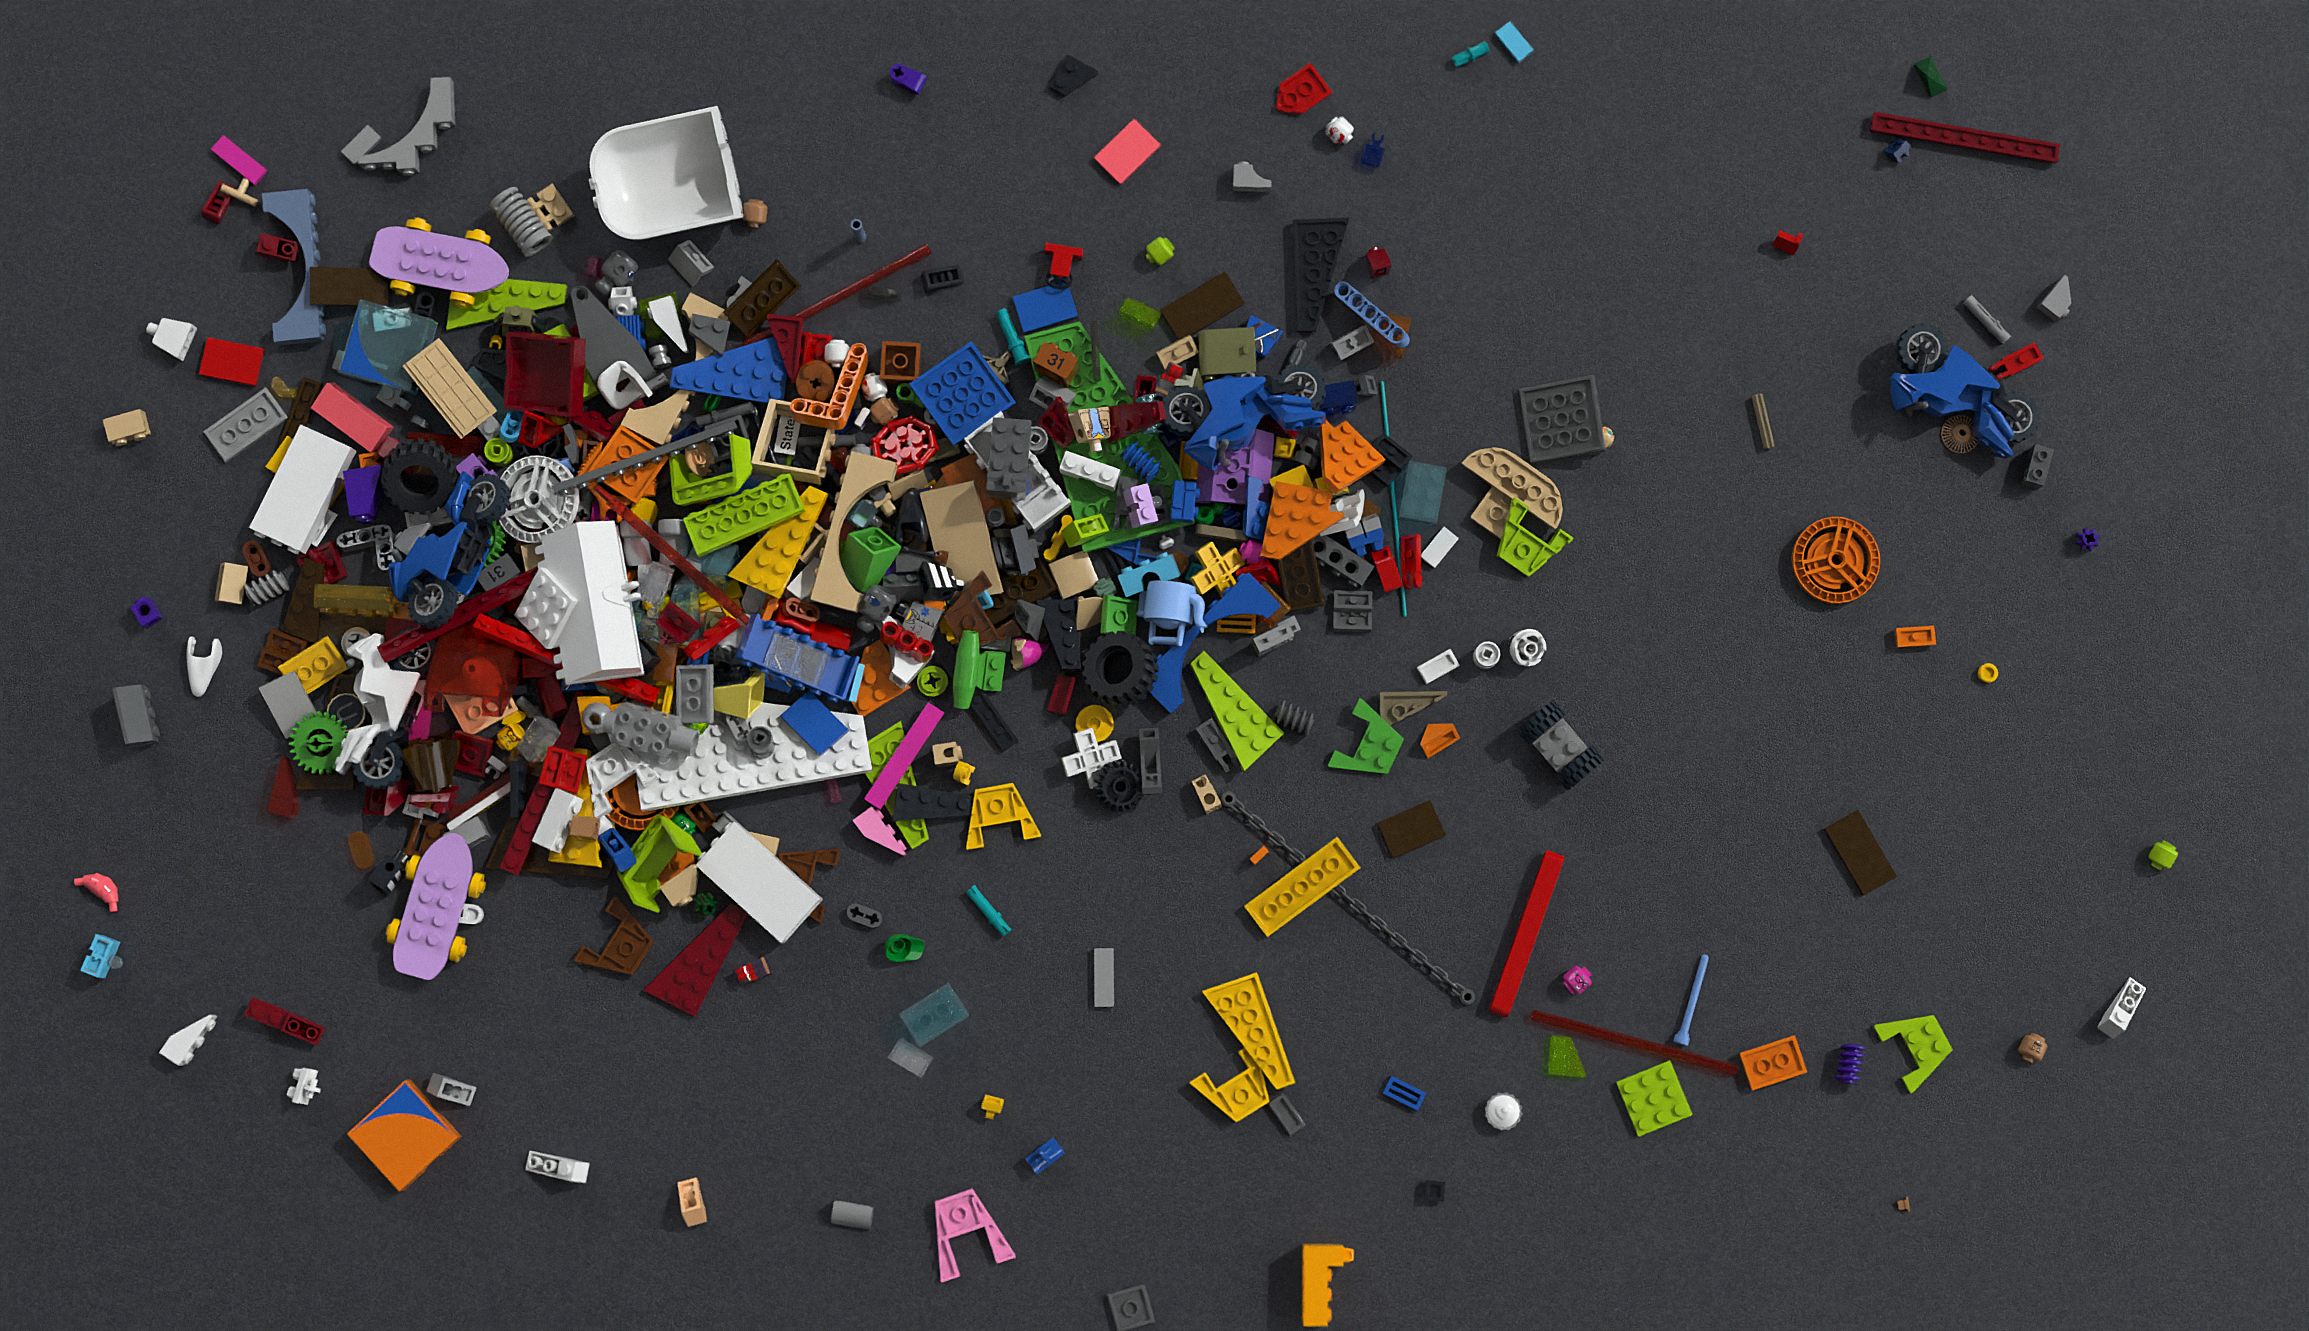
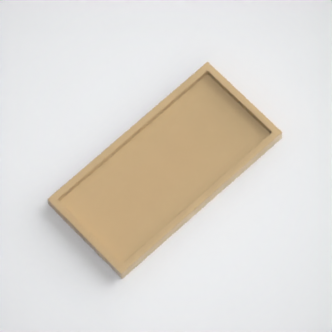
M976 480L921 492L920 497L934 552L936 553L939 550L949 552L945 567L951 568L954 578L963 580L964 583L963 590L955 591L951 599L959 597L982 570L992 584L990 588L986 589L989 595L1004 592Z

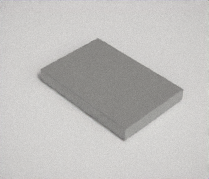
M713 665L676 666V716L681 717L682 724L714 723Z
M295 670L259 687L286 739L289 738V735L296 734L291 728H299L296 721L304 722L302 716L309 718L310 712L316 716L317 711Z

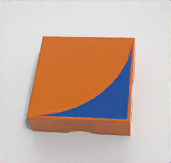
M405 1080L347 1133L398 1191H404L435 1159L442 1156L462 1137L447 1119L432 1107L428 1098L411 1080Z

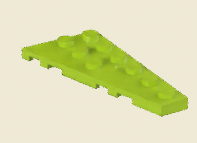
M507 279L504 283L489 291L468 294L475 298L473 306L461 308L455 306V303L450 301L446 330L450 331L459 327H468L477 323L494 321L497 315L505 312V307L519 306L520 308H530L535 311L565 305L567 285Z
M901 721L867 741L872 772L865 774L872 785H874L905 738ZM912 765L909 766L899 783L916 786ZM897 786L885 803L891 816H893ZM924 819L896 821L912 849L929 840Z

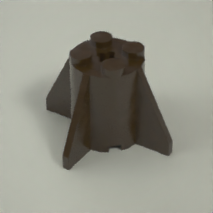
M446 731L435 736H427L428 739L421 740L420 737L408 740L407 743L399 746L402 758L413 777L416 793L430 790V793L441 792L442 788L454 786L452 776L460 751L459 740H452V731Z

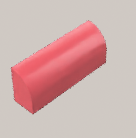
M334 382L326 383L311 406L314 411L369 452H374L378 449L381 442L389 436L394 426Z

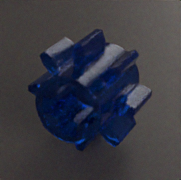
M1228 506L1222 510L1224 514L1220 516V519L1225 528L1237 529L1241 526L1240 521L1243 520V517L1237 507L1232 509Z

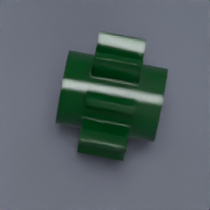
M711 892L700 893L694 898L696 904L693 905V908L700 916L703 914L709 916L715 912V904L718 901Z

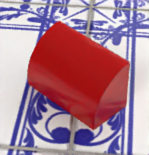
M817 621L815 631L812 633L810 640L824 642L828 644L827 647L849 652L855 630Z

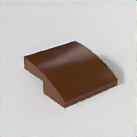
M272 628L266 646L262 648L257 666L283 675L278 666L307 649L309 641Z

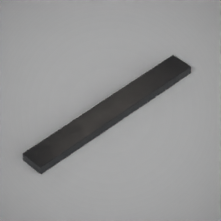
M938 627L931 641L934 655L953 681L957 653ZM976 686L970 706L1002 752H1004L1019 741L985 692Z

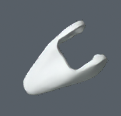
M190 637L186 650L187 669L191 691L194 696L200 697L205 693L222 657V646L219 639H214L211 655L205 658L193 656L196 640L194 637Z

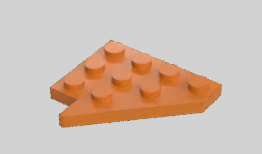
M1327 420L1326 424L1319 426L1322 480L1335 494L1370 473L1386 460L1347 421H1344L1335 428Z

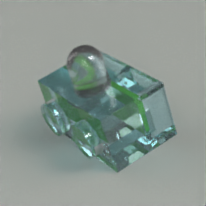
M867 498L866 500H858L845 518L846 521L859 530L866 529L868 525L875 528L882 526V520L875 515L878 509Z

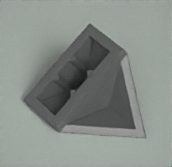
M1017 599L1014 618L1026 633H1030L1038 642L1045 608Z

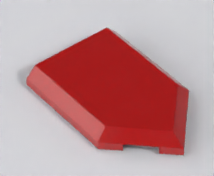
M1309 63L1280 83L1276 110L1303 114L1332 94V91L1313 65Z

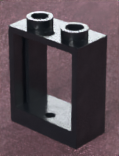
M1002 524L988 530L999 574H1006L1008 577L1018 574L1020 577L1030 574L1029 571L1036 569L1025 524ZM1008 537H1011L1017 564L1014 563Z

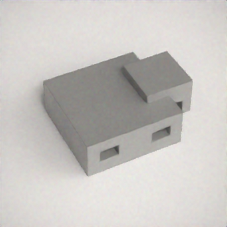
M1292 616L1278 623L1276 628L1253 638L1252 645L1259 657L1293 641L1294 634L1300 632L1301 628L1295 616Z

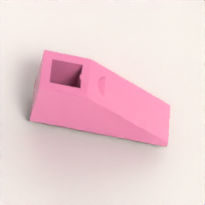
M870 807L853 820L866 838L903 856L907 855L904 852L907 849L901 840L897 841L894 838L895 831L890 824H884L882 821L884 816L878 808L874 810L873 807Z

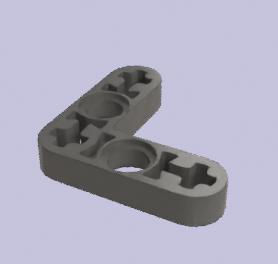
M380 524L346 532L338 536L337 544L343 552L376 546L378 566L384 575H389L385 559H388L390 563L395 562L391 551L395 549L393 545L395 543L394 534L389 525ZM370 535L367 541H360L362 536ZM385 546L391 547L388 552H381Z

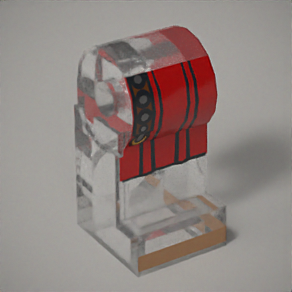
M1169 361L1155 389V394L1164 398L1168 396L1167 393L1169 391H1174L1175 381L1180 379L1184 367Z

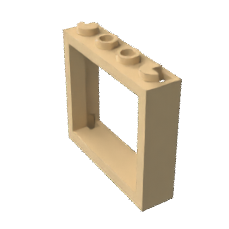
M769 399L751 461L753 473L774 477L790 473L793 480L820 484L821 479L825 478L826 461L829 462L831 458L830 447L835 443V430L827 429L815 471L764 462L777 415L793 417L790 408L791 402Z

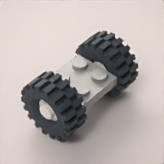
M1552 700L1516 731L1528 745L1533 742L1534 746L1557 771L1558 774L1555 777L1568 791L1600 765L1604 759L1592 745L1588 748L1562 718L1565 713Z

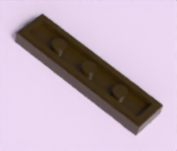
M303 377L277 448L280 447L287 435L294 439L300 424L307 427L313 411L311 406L320 393L322 383Z

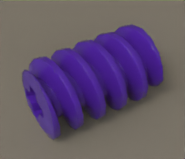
M1851 1043L1841 1045V1048L1846 1052L1839 1054L1844 1060H1839L1838 1064L1843 1067L1837 1068L1836 1071L1841 1075L1835 1076V1079L1842 1083L1858 1085L1854 1080H1860V1077L1855 1073L1862 1071L1857 1065L1863 1064L1858 1058L1865 1056L1860 1050L1866 1049V1047Z

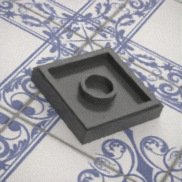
M1145 1283L1107 1294L1117 1331H1126L1155 1322Z

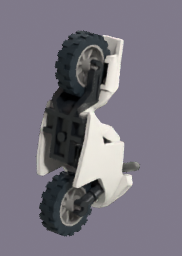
M409 627L405 631L401 630L399 635L413 629V627ZM373 634L347 648V652L353 657L346 661V666L349 668L353 666L357 672L353 688L354 692L371 714L373 721L372 725L349 731L347 737L343 739L341 755L337 757L335 762L338 773L344 775L352 765L353 773L357 779L365 786L374 790L387 789L389 786H394L396 781L401 780V775L406 770L404 768L406 763L402 758L399 746L407 743L409 735L413 734L411 730L412 725L418 718L417 715L429 687V682L421 679L425 676L429 677L433 671L435 672L442 660L440 658L442 655L441 645L436 638L426 642L427 647L419 649L420 646L386 663L377 649V646L385 643V638L381 634ZM429 650L428 657H424V652ZM414 661L415 667H410L408 664ZM393 760L392 767H388L389 761ZM372 765L373 767L367 772L366 766ZM377 769L379 777L371 776V774ZM385 769L389 770L385 775H382Z

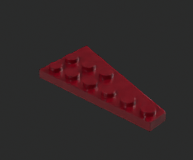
M731 903L644 991L696 1016L749 913Z

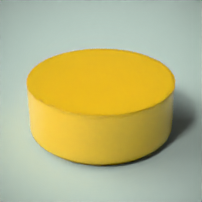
M1987 663L1980 666L1977 675L1982 682L1991 683L1998 677V670L1993 664Z

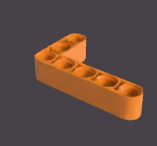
M856 343L851 346L830 404L803 398H797L791 402L790 408L793 419L796 422L832 430H841L845 427L869 363L867 349L864 344Z

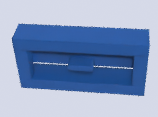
M1393 1076L1390 1077L1383 1091V1094L1417 1111L1426 1095L1425 1092ZM1393 1081L1420 1094V1098L1393 1086ZM1392 1089L1417 1101V1104L1414 1105L1388 1091Z

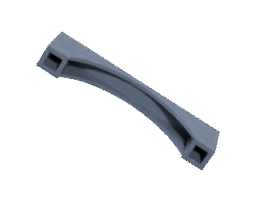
M308 189L262 193L263 212L267 216H274L289 226L302 246L306 262L305 281L297 301L277 323H272L274 342L280 346L324 341L323 335H326L325 324H322V317L325 315L324 307L310 305V267H318L317 261H320L319 250H316V243L319 241L318 233L315 231L314 224H317L316 213H313V206L316 204L315 196Z

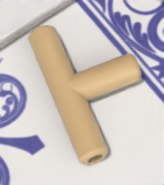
M246 178L242 180L238 190L225 184L221 186L220 191L254 207L258 203L257 199L245 194L250 183Z

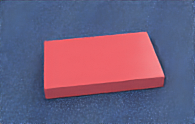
M1133 119L1094 157V160L1121 185L1161 145Z

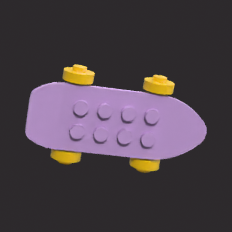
M421 218L408 219L405 227L394 226L379 230L376 233L369 260L370 266L384 277L394 279L391 280L390 289L396 291L395 294L400 296L414 295L416 287L409 283L455 291L450 293L449 300L454 302L455 306L461 308L474 305L475 298L468 294L482 293L494 289L504 283L509 275V269L504 259L488 246L491 237L486 235L484 231L474 229V231L468 230L466 231L465 239L431 233L432 226Z
M457 833L446 834L433 843L423 857L413 855L411 860H408L406 863V878L414 882L402 920L393 919L386 929L387 942L395 944L393 961L398 972L431 980L444 968L448 957L451 961L459 962L461 956L464 957L466 953L465 938L456 936L454 939L467 893L469 897L477 899L480 893H483L486 882H484V874L476 872L472 878L471 853L465 839Z

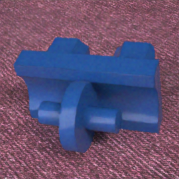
M1051 1138L1025 1160L1035 1173L1038 1174L1065 1152L1056 1140Z

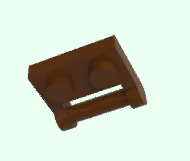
M414 817L412 821L414 825L403 853L410 856L417 855L423 857L431 845L443 837V834L447 833L448 827ZM421 825H425L427 827L419 851H414Z

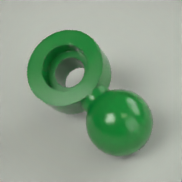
M1214 502L1212 508L1209 506L1199 507L1198 518H1195L1196 522L1203 525L1212 523L1215 514L1223 515L1228 509L1227 503Z

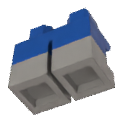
M1376 513L1362 517L1357 527L1344 530L1349 547L1359 557L1366 554L1364 547L1366 544L1371 543L1373 551L1383 549L1382 539H1384L1379 516Z

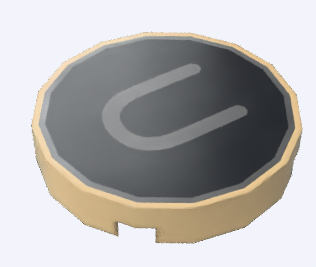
M348 693L340 694L333 698L327 709L329 718L335 715V721L342 720L341 727L347 726L344 732L361 727L367 714L366 707L354 694Z

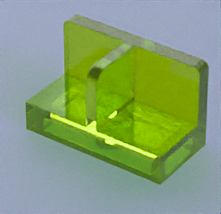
M1127 297L1122 308L1119 310V316L1154 331L1161 312L1146 306L1145 302L1141 304Z

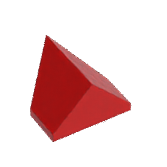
M525 410L518 442L536 449L537 446L564 429L544 417Z

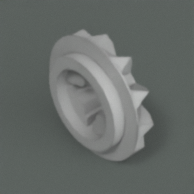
M360 627L347 630L341 640L343 651L348 656L353 657L347 652V648L353 645L350 641H355L358 637L359 640L370 636L369 632Z

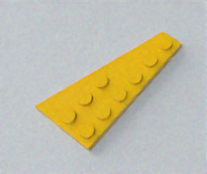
M809 486L800 496L806 512L773 525L727 576L780 599L829 494Z
M1257 972L1202 991L1273 1086L1278 1090L1295 1084Z

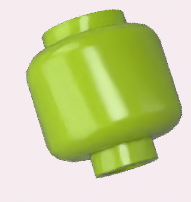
M1158 237L1146 247L1148 252L1146 257L1152 264L1155 262L1158 265H1162L1174 255V247L1167 238Z
M2163 840L2162 843H2155L2148 857L2153 861L2151 865L2159 870H2162V868L2169 869L2175 862L2178 852L2175 846Z

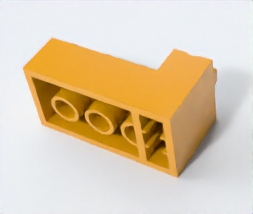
M1302 1244V1324L1304 1326H1328V1321H1331V1309L1328 1308V1301H1331V1289L1328 1288V1281H1331V1269L1328 1266H1343L1344 1262L1353 1261V1249L1344 1248L1342 1244Z

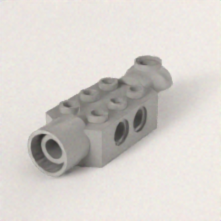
M594 702L589 704L582 714L583 724L588 731L595 734L607 732L611 743L665 758L673 754V752L692 757L699 742L700 732L684 727L681 717L628 702L620 704L614 711H611L603 703ZM594 714L599 717V723H596L593 720Z

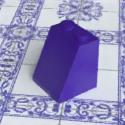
M382 465L343 471L349 516L360 522V524L371 523L373 519L378 517L384 496V488L381 485Z

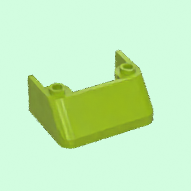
M730 434L733 472L708 479L690 472L684 454L680 453L677 456L670 457L673 501L678 505L687 506L736 493L752 473L750 440Z
M656 815L631 848L637 861L636 864L623 872L617 869V874L634 904L658 913L660 909L654 900L655 896L660 892L658 876L667 866L668 862H670L677 851L683 854L690 852L697 856H701L702 852L691 835L667 817Z

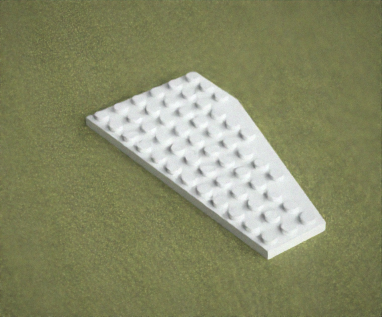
M675 697V702H674V706H673L672 715H674L675 709H676V697ZM636 700L627 701L628 703L651 709L650 706ZM762 702V705L748 719H745L750 730L757 726H763L769 729L772 734L775 749L771 756L764 759L753 756L748 744H737L729 729L716 719H714V723H693V726L683 724L684 727L700 732L699 742L692 757L673 752V754L665 758L632 748L633 753L661 777L645 787L636 773L641 810L645 812L872 772L863 716L830 711L849 732L821 757L781 718L780 715L791 706ZM714 710V714L726 722L727 714ZM731 717V721H734L737 726L738 718ZM739 730L740 734L746 738V734L744 735L742 731Z

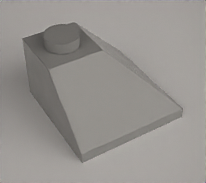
M429 523L408 528L395 537L393 545L408 555L418 537L424 538L433 533L436 535L438 530Z

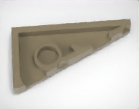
M1447 691L1379 692L1380 716L1389 725H1392L1447 696Z

